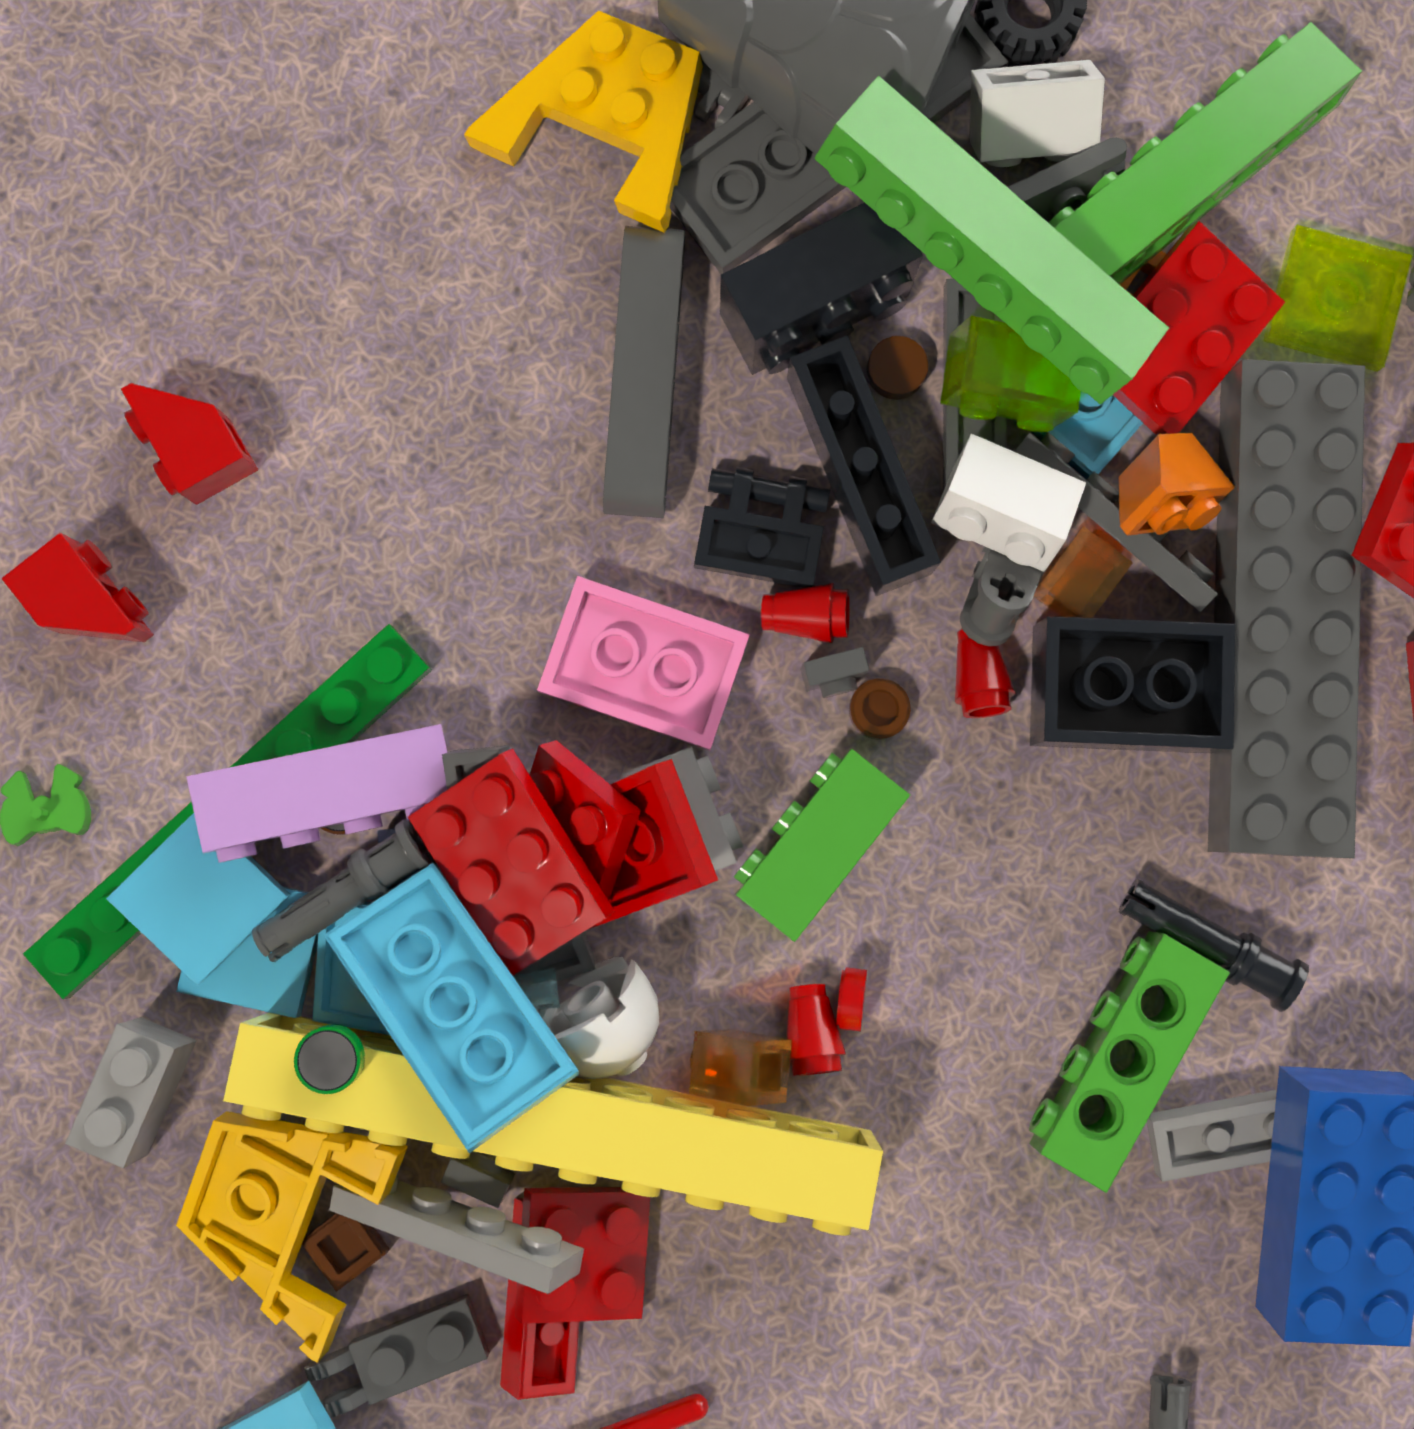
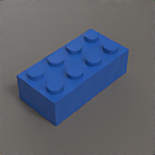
M1279 1066L1255 1307L1284 1342L1410 1347L1414 1315V1080L1402 1072Z

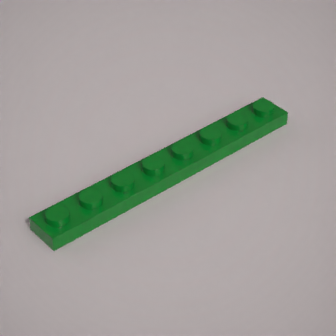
M388 624L230 767L354 742L427 676L432 669L398 631ZM192 801L23 953L26 959L62 999L71 998L142 934L106 898L194 813Z

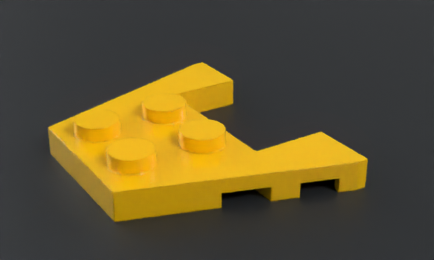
M597 11L471 124L464 133V136L470 147L514 167L542 120L547 117L636 155L639 159L615 197V205L620 214L665 233L669 227L672 214L670 203L674 186H678L682 167L680 156L685 133H689L703 68L700 52Z
M226 1111L212 1122L176 1226L232 1282L239 1276L263 1300L260 1310L275 1325L283 1319L305 1341L299 1349L308 1358L318 1363L330 1349L347 1304L294 1276L292 1269L326 1178L379 1205L390 1194L408 1146L385 1145L368 1139V1136L347 1132H320L309 1129L302 1124L279 1120L255 1119L240 1113Z

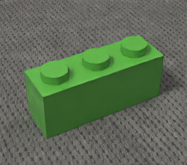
M850 749L842 759L834 753L828 756L810 779V782L818 787L813 796L804 807L794 800L772 827V830L780 835L775 844L766 855L756 848L734 875V878L742 884L735 895L794 942L910 796L909 793L853 749Z

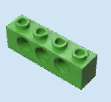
M1149 931L1145 939L1137 937L1129 945L1120 963V968L1126 971L1114 993L1107 990L1096 1003L1090 1016V1022L1096 1026L1084 1047L1077 1044L1070 1050L1059 1073L1060 1077L1065 1079L1053 1101L1046 1098L1041 1102L1029 1125V1131L1034 1133L1029 1144L1034 1149L1105 1193L1108 1192L1230 974L1229 971L1163 933ZM1158 985L1164 994V1006L1159 1014L1146 1018L1141 1010L1142 995L1148 988ZM1130 1040L1135 1050L1132 1064L1125 1070L1114 1071L1110 1064L1112 1048L1120 1041ZM1101 1095L1105 1104L1102 1117L1094 1124L1083 1125L1079 1119L1080 1105L1089 1096Z

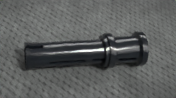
M1136 879L1132 883L1127 893L1146 903L1148 908L1131 898L1129 900L1124 898L1118 912L1120 914L1127 915L1158 933L1166 934L1229 971L1230 974L1226 982L1233 986L1242 983L1269 998L1271 1007L1279 1012L1288 1009L1296 1000L1307 980L1309 965L1300 959L1292 962L1263 947L1261 945L1262 939L1253 933L1247 934L1244 932L1239 936L1233 934L1144 884V881Z

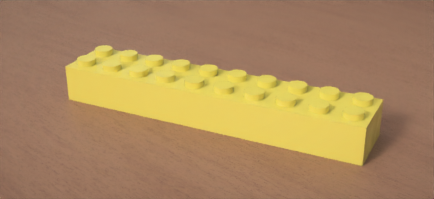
M270 1012L240 1023L223 1101L243 1105L241 1112L243 1115L261 1120H280L281 1114L285 1113L305 1117V1127L320 1132L342 1133L344 1126L369 1130L368 1139L380 1144L404 1146L407 1144V1139L410 1138L433 1143L431 1151L441 1156L458 1159L470 1157V1153L390 1035L348 1028L359 1037L365 1051L363 1070L357 1080L344 1090L333 1094H319L305 1087L297 1077L294 1068V1054L299 1042L306 1034L319 1027L332 1024L315 1022L311 1018L301 1016L292 1018ZM578 1077L569 1081L473 1150L474 1152L496 1156L495 1164L510 1170L532 1171L534 1164L559 1168L558 1176L570 1182L595 1184L597 1176L623 1181L622 1190L635 1195L658 1197L660 1190L664 1189L686 1194L685 1202L704 1209L721 1210L723 1209L724 1202L749 1206V1215L769 1222L785 1223L787 1222L788 1214L813 1219V1228L841 1236L850 1235L852 1227L869 1230L883 1150L871 1130L612 1078L582 1079Z

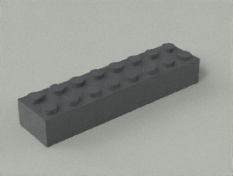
M1242 359L1221 381L1218 466L1235 488L1219 503L1221 511L1217 515L1215 591L1218 594L1215 597L1214 623L1235 624L1234 749L1210 754L1208 852L1355 859L1361 562L1351 555L1362 531L1364 365Z

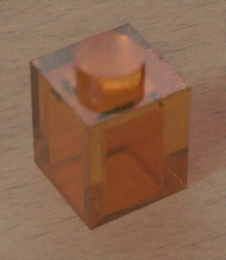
M1083 526L1069 539L1045 571L1033 597L1060 617L1093 618L1133 562L1121 554L1124 551L1123 546L1111 535L1099 529H1094L1091 532Z
M732 1029L694 1031L693 1050L690 1057L689 1094L744 1106L786 1103L792 1039Z

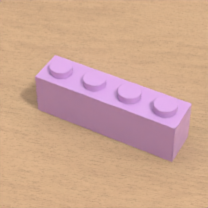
M441 724L186 776L203 854L216 851L218 863L257 855L256 842L278 837L281 838L283 849L321 840L319 828L342 823L344 824L346 835L383 827L381 815L405 810L407 821H410L408 819L409 815L447 790L442 754L447 753Z

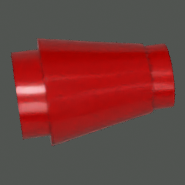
M834 583L775 594H763L761 603L762 630H770L827 643H833L834 638H848L850 625L849 589H835Z
M963 629L957 632L955 703L962 706V713L966 718H987L1009 712L1012 709L1010 697L1014 696L1016 692L999 646L978 644L969 638Z
M808 984L790 987L785 1061H791L793 1076L842 1071L840 1056L846 1055V1051L838 1026L836 1025L829 997L826 993V985Z

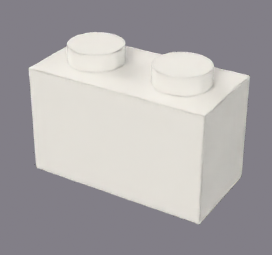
M1091 60L971 70L969 138L980 162H986L995 167H1011L1021 163L1022 158L1042 156L1051 161L1061 162L1099 144L1105 78Z
M971 433L952 469L931 523L948 530L959 539L976 542L1006 555L1017 564L1031 566L1045 572L1067 539L1086 482Z

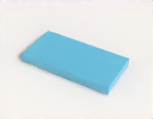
M434 863L323 935L469 1153L579 1075V1070Z

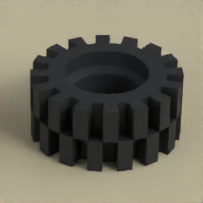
M1011 0L977 1L974 19L1001 54L1010 59L1007 67L1019 66L1020 62H1026L1027 65L1040 64L1042 61L1045 64L1056 63L1060 54L1064 57L1069 51L1087 10V0H1043L1050 9L1051 20L1042 28L1031 29L1017 24L1010 18L1007 5Z

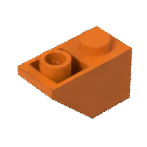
M1192 433L1158 434L1119 476L1120 527L1127 536L1153 532L1161 535L1170 530L1189 528L1191 531L1200 529L1220 513L1221 506L1219 503L1235 486Z

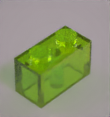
M971 315L950 333L940 404L960 408L959 413L971 419L990 420L999 416L1017 420L1019 428L1033 432L1051 431L1054 427L1078 413L1081 391L1072 384L1069 377L1041 353L1028 347L1022 337L1006 323Z

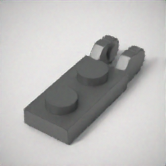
M466 1294L354 1338L347 1347L324 1355L318 1363L312 1360V1362L304 1366L308 1381H320L341 1372L355 1363L361 1383L345 1390H337L327 1395L321 1401L329 1417L332 1418L352 1411L367 1401L369 1405L375 1404L486 1360L490 1351L470 1296Z

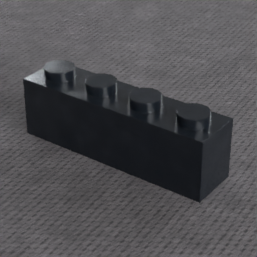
M848 335L790 357L787 373L788 383L875 596L932 575L941 563Z

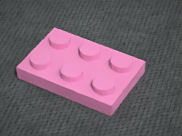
M577 576L537 691L710 751L750 634Z

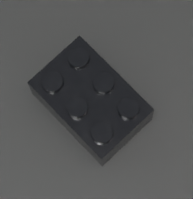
M864 202L721 274L720 315L751 374L754 375L764 369H767L769 374H776L787 369L790 357L800 354L799 351L817 342L823 345L846 335L849 336L854 331L853 324L873 315L875 321H880L900 311L907 304L905 298L910 294L923 254L920 249L899 231L886 225L879 218L877 212Z
M1047 616L1033 626L1030 746L1209 754L1234 749L1235 624Z

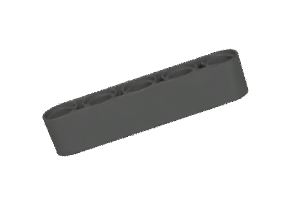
M625 226L604 476V514L664 518L666 498L664 496L667 494L671 441L669 438H671L675 388L673 380H675L678 322H680L684 269L682 265H684L685 230L667 229L663 233L650 227Z

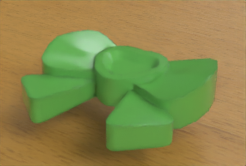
M57 764L54 768L50 798L41 795L34 799L27 775L22 771L15 772L1 788V793L7 797L0 811V826L6 841L12 845L20 846L36 833L44 834L61 829L76 835H84L90 827L91 808L84 792L77 788L83 781L82 776L61 764Z

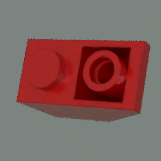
M134 383L121 388L131 407L130 410L124 412V416L137 438L143 444L148 442L152 444L160 459L153 464V468L163 486L172 496L179 493L195 505H198L259 470L231 420L215 405Z
M59 533L1 578L40 627L61 634L146 642L154 635L142 620L149 615L146 607L127 587L124 586L120 590L117 589L106 575V572L112 568L111 563L90 540L80 543Z

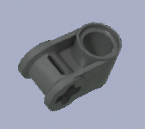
M984 546L982 552H985L982 561H978L972 574L974 579L960 613V624L967 636L978 644L999 646L1009 639L1014 631L1019 614L1026 611L1032 602L1044 572L1031 566L1017 564L1006 555Z

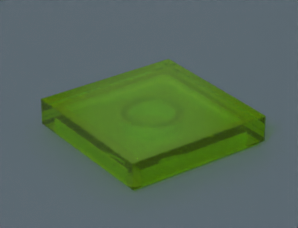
M1297 224L1290 233L1275 292L1285 301V304L1267 324L1263 341L1350 365H1364L1365 369L1380 371L1385 367L1412 255Z

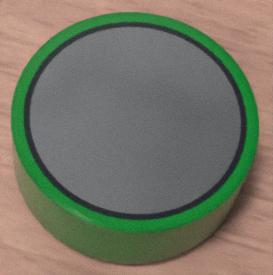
M325 1025L309 1032L299 1042L294 1054V1068L297 1077L305 1087L319 1094L337 1093L353 1084L360 1076L365 1063V1051L361 1040L352 1030L341 1025Z

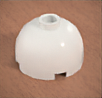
M614 957L595 964V970L582 973L570 981L569 984L583 987L559 1006L550 998L539 1012L544 1022L579 1070V1075L576 1076L578 1078L602 1079L616 1074L618 1076H625L632 1073L645 1061L647 1057L646 1050L651 1046L659 1026L658 999L649 980L632 959L628 966L623 957Z

